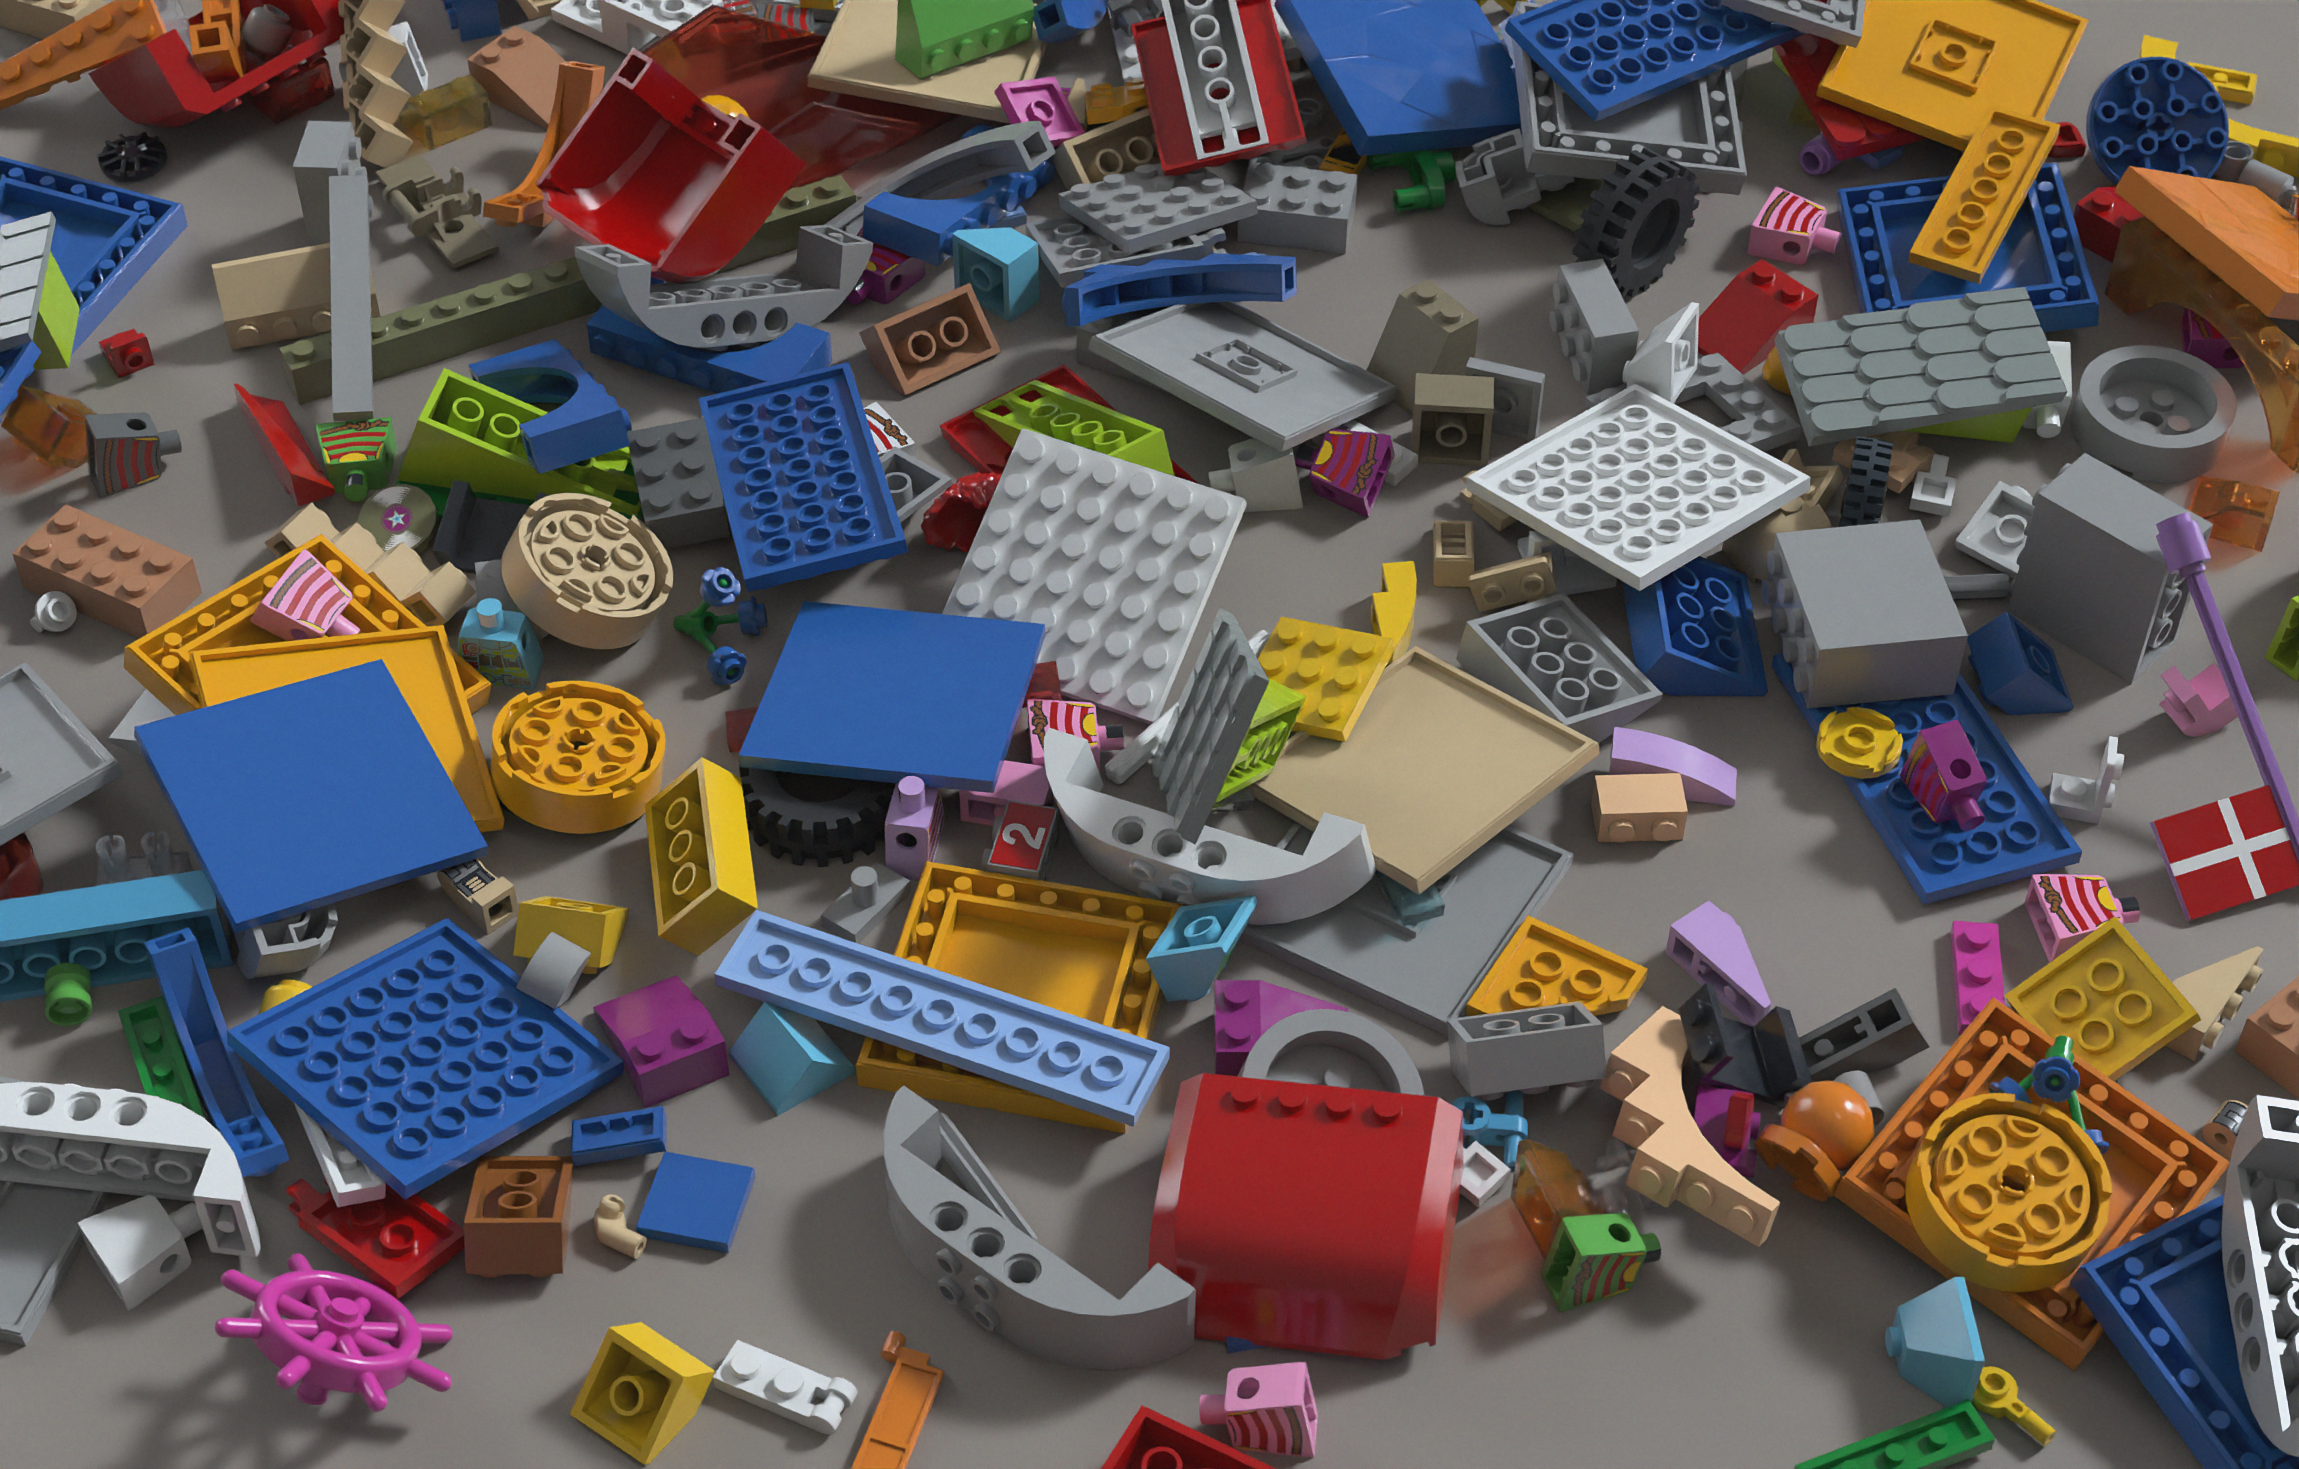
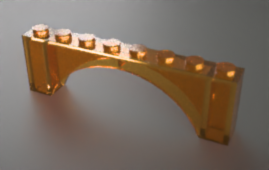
M2146 217L2123 224L2105 295L2126 315L2155 306L2163 301L2184 306L2212 324L2234 348L2254 382L2267 420L2271 451L2296 474L2299 473V346L2259 309Z

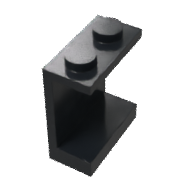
M453 480L432 549L438 563L442 566L450 561L455 568L462 572L476 574L475 563L502 559L507 543L530 505L476 498L469 482ZM538 492L536 501L546 497V493Z
M1705 983L1678 1009L1698 1082L1722 1089L1754 1093L1755 1100L1784 1108L1785 1093L1799 1091L1812 1082L1790 1010L1775 1006L1754 1027L1722 1016L1714 985Z

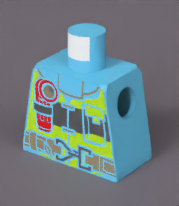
M494 598L484 599L477 604L476 608L468 610L459 633L458 654L492 685L534 690L544 663V656L528 617L521 612L503 611L501 602Z

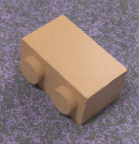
M1680 773L1595 775L1591 808L1597 842L1623 843L1630 841L1683 840L1688 810Z

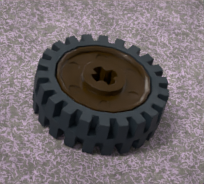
M1857 436L1841 504L1839 527L1879 523L1886 495L1893 442Z

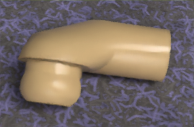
M616 1195L602 1197L599 1201V1207L596 1208L594 1213L598 1239L601 1243L635 1259L639 1258L646 1247L647 1238L626 1228L625 1214L623 1213L625 1203L620 1197Z

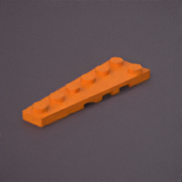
M114 0L0 63V110L23 102L26 98L36 97L49 92L51 86L66 80L70 84L80 80L81 74L96 68L98 69L165 34L167 31L154 0Z

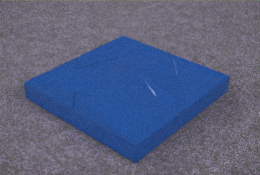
M1476 0L1275 1V9L1359 156L1467 147L1518 128L1522 135L1516 75L1511 69L1513 61Z
M0 156V230L1 225L51 211L56 219L50 250L80 307L72 356L125 297L128 291L134 287L186 229L188 224L183 204Z
M2057 163L2042 165L1980 284L1908 262L1909 252L1951 176L1837 190V212L1860 313L1905 309L1915 303L1964 298L1967 293L2025 287L2043 332L2098 326L2099 301Z
M2224 1194L2080 1266L2069 1283L2093 1313L2095 1319L2101 1324L2103 1330L2153 1399L2158 1403L2161 1410L2204 1469H2299V1457L2289 1455L2276 1447L2262 1431L2251 1410L2244 1389L2223 1266L2222 1216Z

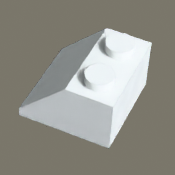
M1689 303L1654 327L1647 339L1639 343L1636 355L1632 361L1628 360L1623 370L1622 380L1623 383H1627V388L1637 384L1674 404L1697 369L1699 303Z

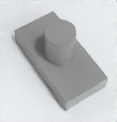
M877 861L871 867L862 866L856 868L851 873V886L821 914L822 926L843 939L859 944L911 893L910 880Z

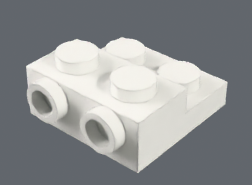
M1999 481L1955 540L1956 548L2015 579L2019 570V565L2016 564L2019 553L2025 547L2027 536L2024 535V530L2032 518L2035 508L2032 505L2033 498L2022 487L2016 485L2011 487Z

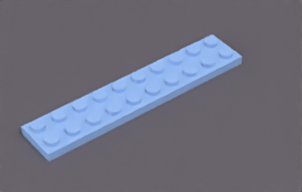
M755 910L715 973L717 986L772 1003L787 1010L1132 1127L1135 1126L1170 1058V1047L759 910Z

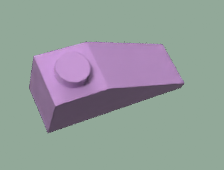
M1709 900L1670 925L1666 954L1702 986L1705 983L1714 985L1717 999L1743 1023L1754 1027L1770 1012V999L1742 930L1728 913L1722 912Z

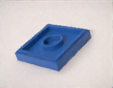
M664 1152L636 1226L637 1233L648 1239L729 1253L756 1178L754 1167Z

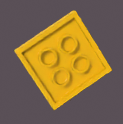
M1281 616L1260 653L1258 661L1267 678L1306 696L1291 731L1299 732L1301 730L1306 731L1308 735L1346 742L1391 658L1395 646L1390 637Z
M2116 917L2107 921L2004 995L2007 1002L2018 1015L2054 1040L2060 1035L2070 1037L2074 1041L2072 1052L2113 1081L2119 1079L2201 1020L2195 1008Z

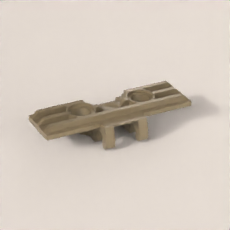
M422 156L413 157L375 172L376 177L385 187L382 192L385 202L398 210L408 222V229L414 236L425 235L453 269L499 251V246L474 218L481 214L482 197L476 188L471 187L468 189L469 198L463 192L464 176L456 166L450 169L451 179L447 183L443 182L439 174L431 168ZM451 229H461V231L457 233H445L446 231Z

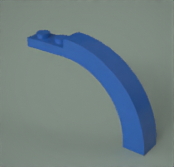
M1045 0L1035 5L1033 21L1039 40L1053 44L1063 43L1095 27L1101 22L1106 13L1108 0Z
M188 927L144 942L175 1034L212 1126L221 1133L234 1152L242 1177L248 1175L263 1176L273 1172L278 1168V1164L289 1161L284 1142L265 1114L251 1087L237 1052L227 1045L228 1028L215 996L197 939Z

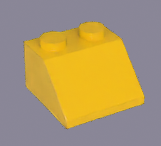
M550 896L519 902L513 956L526 957L528 965L542 942L551 932H554L589 951L591 955L582 973L596 974L597 968L612 964L629 917L630 908Z
M642 1322L609 1327L570 1415L642 1464H650L696 1415L715 1374V1370Z

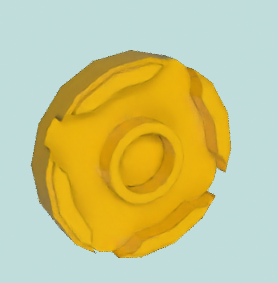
M1850 707L1847 708L1846 712L1837 714V711L1828 714L1820 723L1816 747L1820 758L1831 769L1844 776L1859 779L1876 778L1890 772L1899 762L1903 738L1901 733L1898 734L1894 729L1895 723L1889 717L1872 709Z

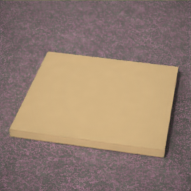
M844 0L808 75V87L1010 123L994 91L1000 83L1034 79L1048 43L1039 40L1033 21L1031 40L920 79L895 59L898 0Z
M1415 646L1384 669L1346 742L1308 735L1306 731L1300 730L1286 741L1273 772L1242 790L1313 832L1324 812L1365 824L1376 869L1413 892L1421 894L1600 754L1599 744Z

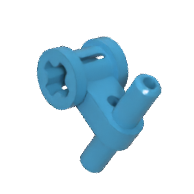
M1517 1090L1509 1091L1505 1094V1114L1490 1113L1489 1107L1482 1100L1475 1097H1461L1451 1104L1463 1111V1147L1467 1149L1474 1141H1477L1484 1148L1486 1145L1504 1146V1164L1511 1169L1510 1173H1517L1522 1170L1523 1145L1528 1140V1122L1523 1118V1094ZM1466 1110H1471L1470 1118L1465 1119ZM1465 1135L1470 1136L1468 1145H1464Z

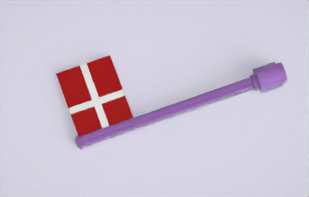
M2186 512L2157 523L2156 526L2159 534L2156 535V539L2169 573H2179L2181 579L2186 580L2265 785L2150 822L2186 921H2190L2299 886V817L2204 574V571H2206L2205 563L2212 559L2198 522L2192 521L2190 513Z

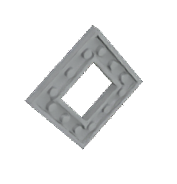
M1721 0V5L1727 6L1734 11L1746 12L1771 23H1780L1805 34H1814L1839 45H1848L1856 48L1862 37L1865 0H1827L1826 4L1816 0Z
M1719 353L1705 355L1697 360V369L1674 402V404H1678L1706 395L1735 421L1720 429L1763 452L1800 439L1801 426ZM1627 383L1587 396L1586 410L1625 390Z

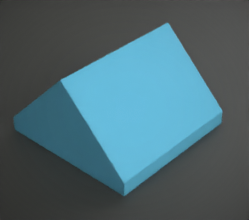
M768 1002L762 1004L729 1050L730 1058L777 1116L855 1074V1067L814 1018Z

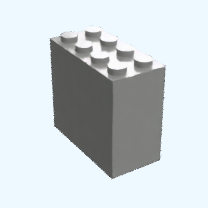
M2084 453L2073 464H2065L2057 477L2049 485H2041L2032 499V505L2035 508L2033 516L2024 530V535L2027 536L2025 547L2019 553L2016 564L2019 565V570L2009 588V593L2012 594L2008 612L2132 684L2177 642L2191 597L2186 580L2181 579L2179 573H2169L2156 539V535L2159 534L2156 524L2175 515L2189 512L2192 521L2198 522L2206 545L2213 524Z
M1920 520L1776 533L1773 550L1768 551L1767 554L1769 574L1768 579L1762 582V597L1764 603L1771 606L1773 629L1775 633L1781 634L1784 659L1787 663L1791 662L1795 689L1797 692H1802L1807 708L1954 694L1968 634Z

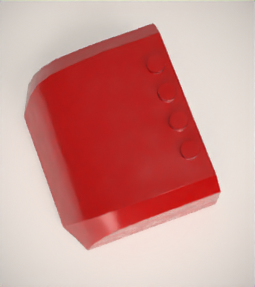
M239 0L243 25L252 9L269 4L284 11L290 17L289 23L292 25L293 34L279 56L266 55L265 59H261L246 50V74L236 80L208 84L193 59L189 26L204 24L203 11L168 29L165 34L88 73V75L107 100L124 117L132 122L154 128L180 127L209 114L219 107L223 113L242 103L240 95L249 91L254 96L271 87L268 82L269 79L278 75L279 79L283 80L299 71L296 64L304 59L309 65L326 56L327 53L324 48L340 40V36L345 34L344 18L339 16V0Z
M633 47L537 180L536 186L542 191L544 197L542 205L545 213L590 244H610L651 263L652 278L671 283H695L717 273L738 254L766 221L806 163L761 125L741 113L738 114L735 120L697 97L655 60Z
M1202 1073L1181 1082L1153 1211L1148 1271L1158 1262L1196 1289L1194 1338L1226 1342V1337L1228 1338L1229 1336L1252 1341V1345L1380 1360L1400 1356L1401 1349L1428 1342L1430 1347L1435 1346L1464 1169L1463 1111L1439 1097L1209 1073Z

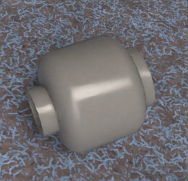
M269 4L252 9L241 29L242 39L247 44L246 50L261 59H265L266 55L279 56L293 34L292 25L289 23L290 17L284 11Z

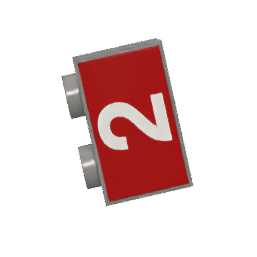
M1008 800L1003 817L996 816L992 830L994 845L992 849H985L981 870L1046 881L1059 839L1058 808Z

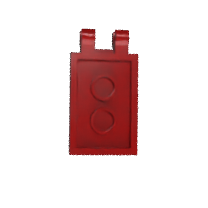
M300 1178L286 1188V1193L295 1199L294 1202L288 1205V1209L298 1218L299 1227L397 1300L465 1248L464 1229L416 1194L404 1199L387 1183H385L384 1199L337 1207L331 1190L322 1195L304 1179Z

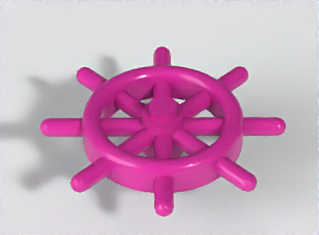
M299 1253L291 1255L288 1259L287 1264L291 1272L275 1277L266 1285L236 1270H228L223 1273L221 1277L222 1285L255 1302L250 1318L224 1317L219 1319L215 1324L216 1334L223 1338H252L257 1348L271 1362L281 1368L276 1375L278 1387L286 1390L293 1387L300 1379L302 1380L296 1393L301 1401L310 1405H323L328 1399L330 1389L348 1393H360L370 1410L380 1412L386 1408L388 1402L384 1391L397 1387L408 1377L438 1392H445L450 1389L452 1385L450 1375L418 1360L417 1356L421 1343L444 1344L449 1342L453 1336L452 1328L446 1324L417 1323L411 1312L374 1282L370 1284L358 1278L336 1272L313 1270L306 1257ZM280 1315H282V1316H284V1317H286V1318H288V1319H282V1318L280 1317Z

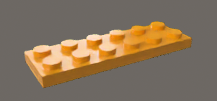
M1990 104L1912 246L1908 262L1980 284L2059 135L2060 124Z

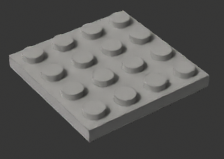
M1161 163L1156 165L1145 164L1136 167L1135 171L1126 174H1110L1105 176L1102 181L1092 184H1077L1071 190L1058 194L1060 208L1127 254L1258 214L1257 200L1213 174L1205 167L1195 169L1180 176L1164 177Z

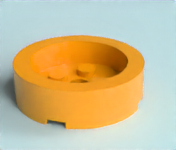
M559 681L547 683L546 690L529 696L522 692L501 709L493 725L490 775L496 795L514 814L527 822L545 829L564 833L584 834L604 832L622 827L645 813V804L660 792L666 744L663 726L659 719L654 720L644 710L645 703L621 689L601 683ZM580 741L587 745L579 746L578 750H574L573 742Z
M1989 1093L1969 1097L1949 1107L1934 1121L1910 1164L1906 1177L1905 1193L1911 1222L1924 1245L1942 1264L1975 1284L1999 1291L2028 1292L2059 1283L2072 1274L2083 1262L2109 1219L2107 1216L2109 1212V1198L2112 1195V1183L2105 1160L2093 1140L2076 1122L2048 1104L2043 1103L2039 1107L2028 1102L2015 1100L2016 1094ZM2009 1174L2018 1177L2025 1186V1192L2012 1190L2008 1186L2003 1188L2002 1175Z

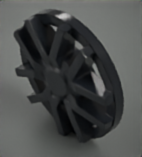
M144 131L140 135L127 137L123 134H118L117 140L113 142L105 141L106 147L97 155L101 171L106 176L120 181H135L147 178L157 173L167 161L166 148L159 141V137H149L147 132ZM143 167H149L143 171L141 170ZM128 170H136V172L128 173Z

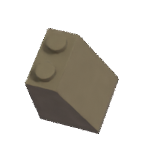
M1426 279L1399 293L1367 371L1399 388L1393 402L1412 417L1416 373L1465 376L1469 358H1475L1479 318L1430 279Z

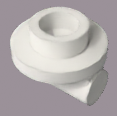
M59 591L48 592L37 600L34 609L35 616L30 619V624L39 633L45 629L50 632H62L70 628L75 622L77 615L76 606L73 600L65 593Z

